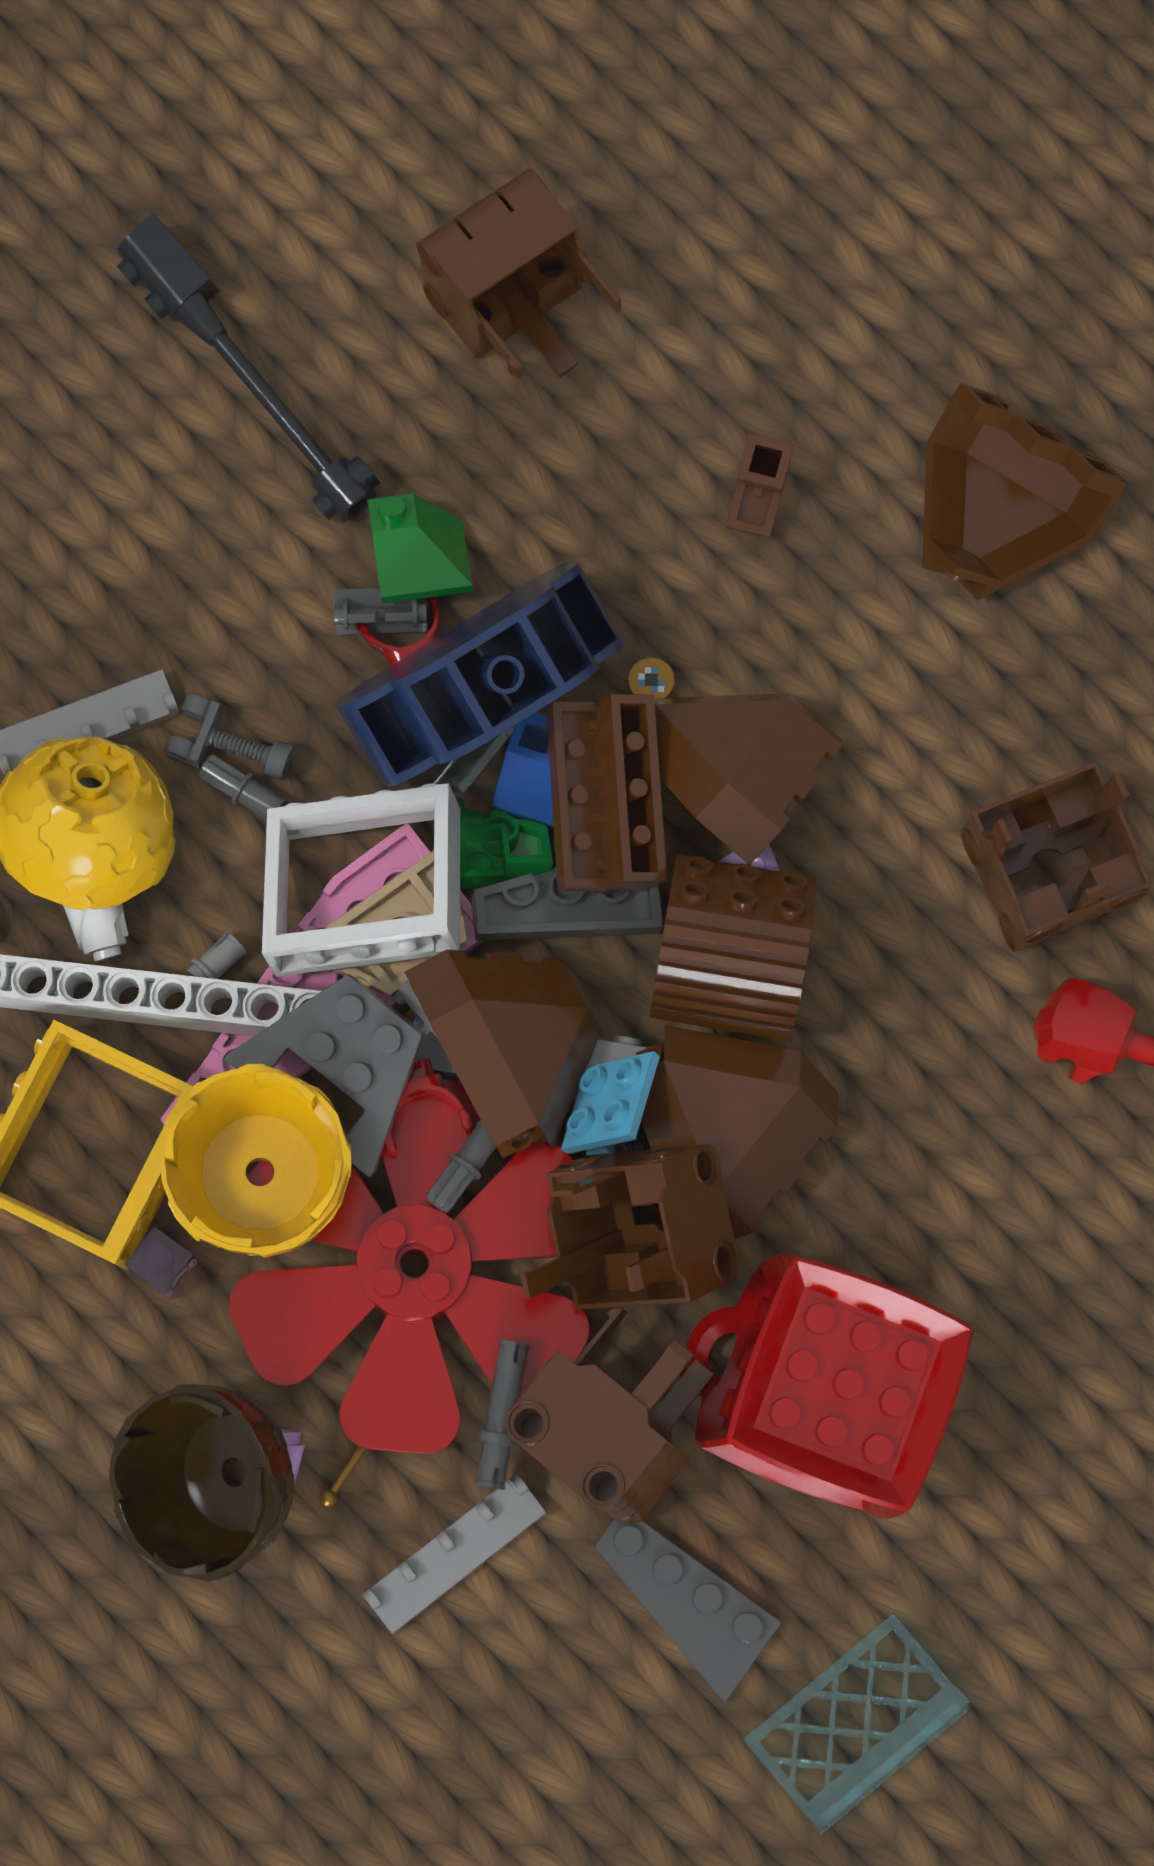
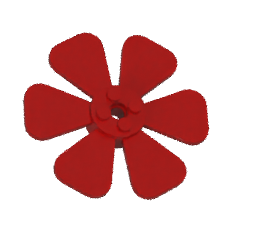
M443 1080L448 1091L456 1095L463 1104L466 1113L471 1118L474 1130L476 1124L481 1119L460 1081ZM433 1095L417 1096L401 1106L394 1116V1123L391 1128L393 1142L397 1145V1155H389L385 1144L381 1152L397 1207L383 1213L351 1164V1177H349L340 1208L334 1218L310 1240L311 1242L357 1252V1265L261 1270L249 1273L239 1280L230 1296L229 1308L231 1317L254 1368L262 1379L274 1386L281 1387L298 1385L310 1377L374 1309H377L385 1316L374 1341L343 1398L339 1411L340 1424L347 1438L357 1446L369 1450L431 1454L447 1448L456 1438L460 1427V1414L433 1325L437 1320L445 1316L448 1317L491 1384L493 1383L499 1339L516 1341L518 1344H529L520 1397L531 1385L538 1371L558 1351L574 1363L584 1350L589 1338V1322L583 1309L576 1310L573 1300L547 1292L540 1293L530 1299H525L524 1290L521 1286L472 1275L471 1262L557 1257L547 1214L551 1200L547 1173L555 1170L560 1164L573 1161L572 1158L556 1144L553 1149L549 1142L541 1141L531 1144L528 1148L519 1151L453 1220L443 1211L434 1207L427 1200L426 1195L450 1163L448 1159L449 1154H456L471 1133L466 1134L465 1129L461 1126L462 1119L456 1108L449 1101ZM258 1161L248 1175V1181L255 1186L267 1185L274 1177V1167L269 1162ZM412 1254L422 1255L429 1263L427 1271L419 1277L407 1276L401 1269L405 1258Z

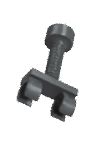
M186 695L181 710H184L183 714L191 719L203 722L195 744L178 736H170L164 752H167V757L201 769L209 747L214 746L220 750L231 751L232 754L235 753V755L244 756V758L252 759L253 761L257 760L258 763L261 762L265 766V775L282 781L285 780L293 763L295 755L294 745L276 740L272 746L266 747L251 740L248 742V739L244 740L242 737H235L233 734L231 735L221 730L218 731L217 727L223 714L221 704L215 701L211 702L198 695Z

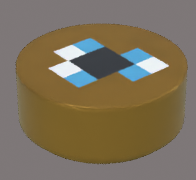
M645 658L634 664L628 676V690L630 694L654 695V701L656 698H669L674 687V674L666 662L658 658Z

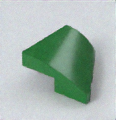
M455 797L461 808L460 889L481 888L528 874L534 876L552 871L553 858L547 825L529 819L517 820L512 818L507 812L494 808L490 815L464 807L465 799Z

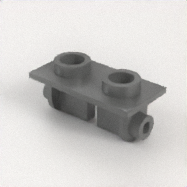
M379 587L334 589V625L336 627V635L359 634L354 623H366V628L370 634L428 632L426 598L382 604Z

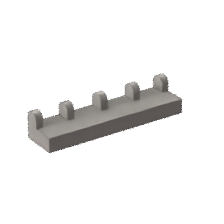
M163 669L1 729L0 769L4 777L20 763L28 752L47 741L59 737H100L114 741L180 716Z
M517 1473L505 1482V1490L496 1489L362 1594L392 1634L546 1514V1511Z

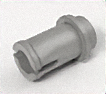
M226 931L223 937L198 960L194 957L190 960L191 966L186 972L189 976L218 979L241 957H244L247 952L240 942Z

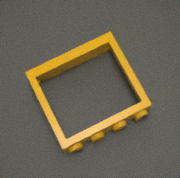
M53 1020L42 1041L36 1040L34 1046V1054L36 1055L28 1071H23L17 1077L12 1088V1096L14 1098L6 1113L0 1114V1187L72 1047L177 1097L176 1103L193 1086ZM162 1131L105 1243L0 1192V1208L127 1270L166 1194L162 1184L159 1153L157 1152Z

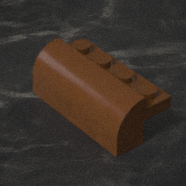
M610 694L597 702L553 701L546 705L558 891H594V894L620 893L643 890L667 882L654 695Z

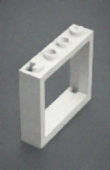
M449 783L425 784L418 788L397 791L381 790L374 794L354 797L337 796L326 801L305 804L290 803L283 807L267 809L262 955L276 977L431 957L447 949L460 950L461 808ZM434 820L433 914L287 934L290 840Z

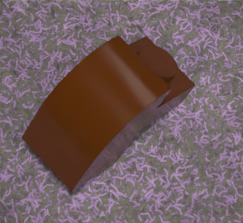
M749 433L737 476V485L726 528L770 539L793 454V444Z

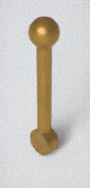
M357 1446L330 1488L324 1489L319 1494V1502L323 1507L331 1508L337 1503V1493L366 1452V1448Z

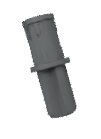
M210 755L203 762L199 771V777L232 798L231 803L234 806L242 804L266 820L267 809L283 807L289 802L286 798L280 797L269 788L257 782L256 775L252 772L246 775L216 755Z
M482 1121L476 1124V1128L456 1154H449L448 1159L450 1163L427 1192V1200L443 1212L451 1210L473 1178L479 1180L481 1177L479 1170L496 1148Z

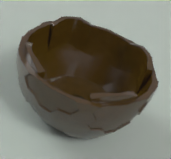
M185 1384L175 1386L174 1389L149 1399L129 1417L127 1416L113 1442L115 1448L110 1462L109 1482L114 1495L115 1515L128 1542L137 1554L145 1556L168 1574L201 1579L205 1582L229 1576L241 1569L245 1563L254 1559L260 1552L266 1551L275 1541L288 1517L294 1497V1473L287 1443L281 1429L262 1407L240 1393L216 1385ZM236 1458L243 1463L246 1470V1477L243 1483L238 1482L232 1472V1464Z

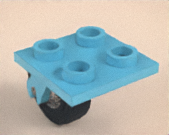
M652 1051L587 1066L579 1083L580 1088L575 1104L567 1115L564 1125L565 1137L561 1150L567 1154L581 1152L585 1155L647 1150L649 1141L641 1124V1119L660 1056Z

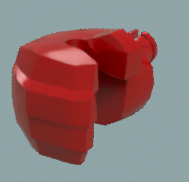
M1077 978L1064 980L1056 991L1050 993L1044 1007L1039 1010L1034 1023V1039L1038 1042V1058L1048 1064H1054L1057 1059L1062 1058L1073 1061L1068 1077L1080 1084L1099 1074H1113L1119 1059L1123 1061L1125 1057L1154 1067V1037L1136 1030L1137 1025H1134L1133 1022L1138 1008L1103 988Z

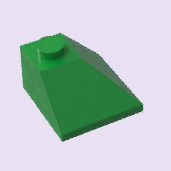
M413 493L367 499L382 604L473 592L462 519Z

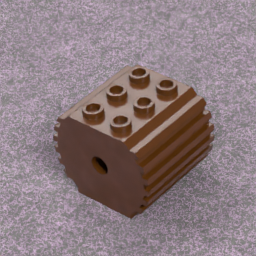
M676 855L649 1018L791 1041L799 1009L810 947L817 878L803 876L795 872L785 873L760 869L746 864L736 865L712 861L703 857Z

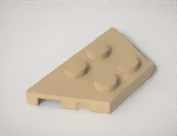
M434 850L326 928L433 914ZM460 904L461 949L468 943ZM431 957L333 969V971L343 976L351 974L367 988L392 999L402 983L407 980L404 972Z

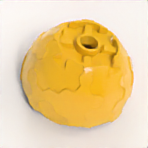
M59 737L47 741L28 752L20 763L7 773L1 782L0 860L8 874L30 893L64 905L69 909L85 910L86 908L97 910L120 905L151 886H156L165 876L175 853L174 812L167 787L155 768L137 751L126 745H120L100 737ZM82 778H94L102 785L97 788H87L78 781Z
M245 1064L237 1069L214 1074L202 1082L198 1081L174 1105L167 1116L157 1148L162 1184L168 1197V1205L178 1223L198 1242L202 1240L229 1252L248 1254L249 1256H262L266 1258L295 1250L312 1240L334 1218L343 1202L349 1177H351V1145L347 1141L339 1116L330 1099L318 1087L312 1086L298 1077L295 1078L266 1064ZM266 1161L274 1167V1177L271 1182L264 1186H255L248 1181L247 1172L253 1163Z

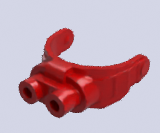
M426 598L432 613V627L423 639L413 645L396 647L381 643L368 632L366 623H354L359 635L364 638L365 643L374 651L385 656L391 666L438 637L437 626L440 622V611L437 607V598Z
M423 1059L415 1062L396 1112L405 1102L417 1096L433 1095L449 1101L459 1112L462 1119L461 1126L465 1129L466 1134L471 1133L473 1130L471 1118L466 1113L463 1104L457 1096L453 1095L445 1087L441 1074L434 1073L431 1060ZM390 1131L389 1136L386 1138L385 1146L387 1153L395 1156L397 1155V1145L393 1142Z

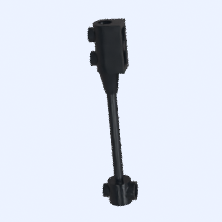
M155 213L151 214L120 243L118 254L123 261L117 265L118 269L134 287L139 282L146 286L151 293L144 300L161 320L169 314L174 321H179L205 343L217 350L319 472V475L313 482V488L317 491L318 495L312 501L329 521L337 515L342 522L349 521L358 516L368 507L367 499H374L377 492L374 488L381 482L358 455L351 460L347 457L340 458L334 462L227 335L224 324L208 303L220 290Z

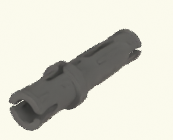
M499 1339L484 1431H479L478 1441L482 1442L474 1485L505 1490L511 1447H516L517 1444L507 1433L505 1426L506 1416L520 1398L527 1351L530 1345Z

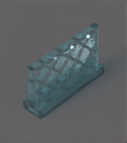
M892 1614L746 1736L744 1741L821 1836L970 1710V1701L958 1687L953 1685L898 1618ZM891 1630L906 1645L904 1664L875 1661L877 1642ZM870 1649V1661L857 1660ZM911 1652L923 1666L910 1664ZM849 1666L869 1668L867 1695L838 1693L839 1674ZM875 1669L903 1671L901 1699L872 1696ZM909 1672L930 1674L942 1689L928 1701L907 1699ZM833 1680L832 1692L820 1691ZM810 1698L831 1699L829 1727L801 1724L802 1705ZM837 1700L866 1703L864 1730L835 1727ZM872 1703L901 1706L899 1726L890 1733L870 1731ZM906 1707L919 1708L905 1720ZM796 1711L795 1724L783 1722ZM773 1729L794 1731L792 1758L771 1757L759 1741ZM800 1732L829 1734L826 1762L798 1759ZM834 1735L862 1737V1757L853 1764L832 1763ZM869 1738L882 1739L868 1751ZM778 1765L791 1766L790 1780ZM797 1766L826 1769L824 1789L808 1802L795 1787ZM831 1770L844 1771L830 1783Z

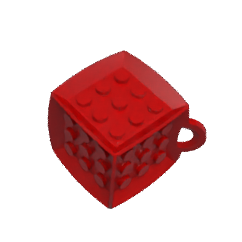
M776 1254L761 1263L746 1285L736 1307H725L710 1313L698 1323L688 1339L686 1349L694 1357L685 1367V1372L696 1359L715 1375L708 1386L699 1394L703 1398L696 1423L695 1441L697 1446L745 1470L794 1490L860 1509L880 1518L891 1519L903 1515L911 1509L949 1424L965 1372L974 1333L973 1328L958 1317L887 1284L835 1266L792 1254ZM728 1333H735L737 1338L731 1358L722 1377L717 1376L709 1365L711 1347L719 1337Z

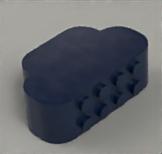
M570 561L525 583L348 692L335 705L382 785L390 787L402 783L436 764L450 762L473 751L555 701L597 672L599 669L598 664L623 646L624 641L579 562Z

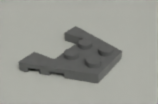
M348 974L228 1053L224 1060L235 1069L245 1064H266L275 1068L290 1048L365 1109L364 1114L346 1135V1138L351 1145V1163L370 1177L378 1168L381 1152L386 1138L390 1134L402 1093L405 1092L425 1034L355 977Z

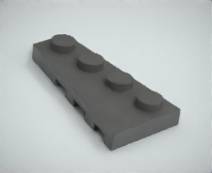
M556 867L552 871L538 875L528 874L474 889L471 895L475 940L660 933L663 928L659 885L643 890L594 894V891H558Z
M614 1519L594 1548L632 1594L641 1602L661 1629L680 1649L696 1671L710 1685L721 1701L725 1703L781 1622L642 1520L630 1525L622 1524Z

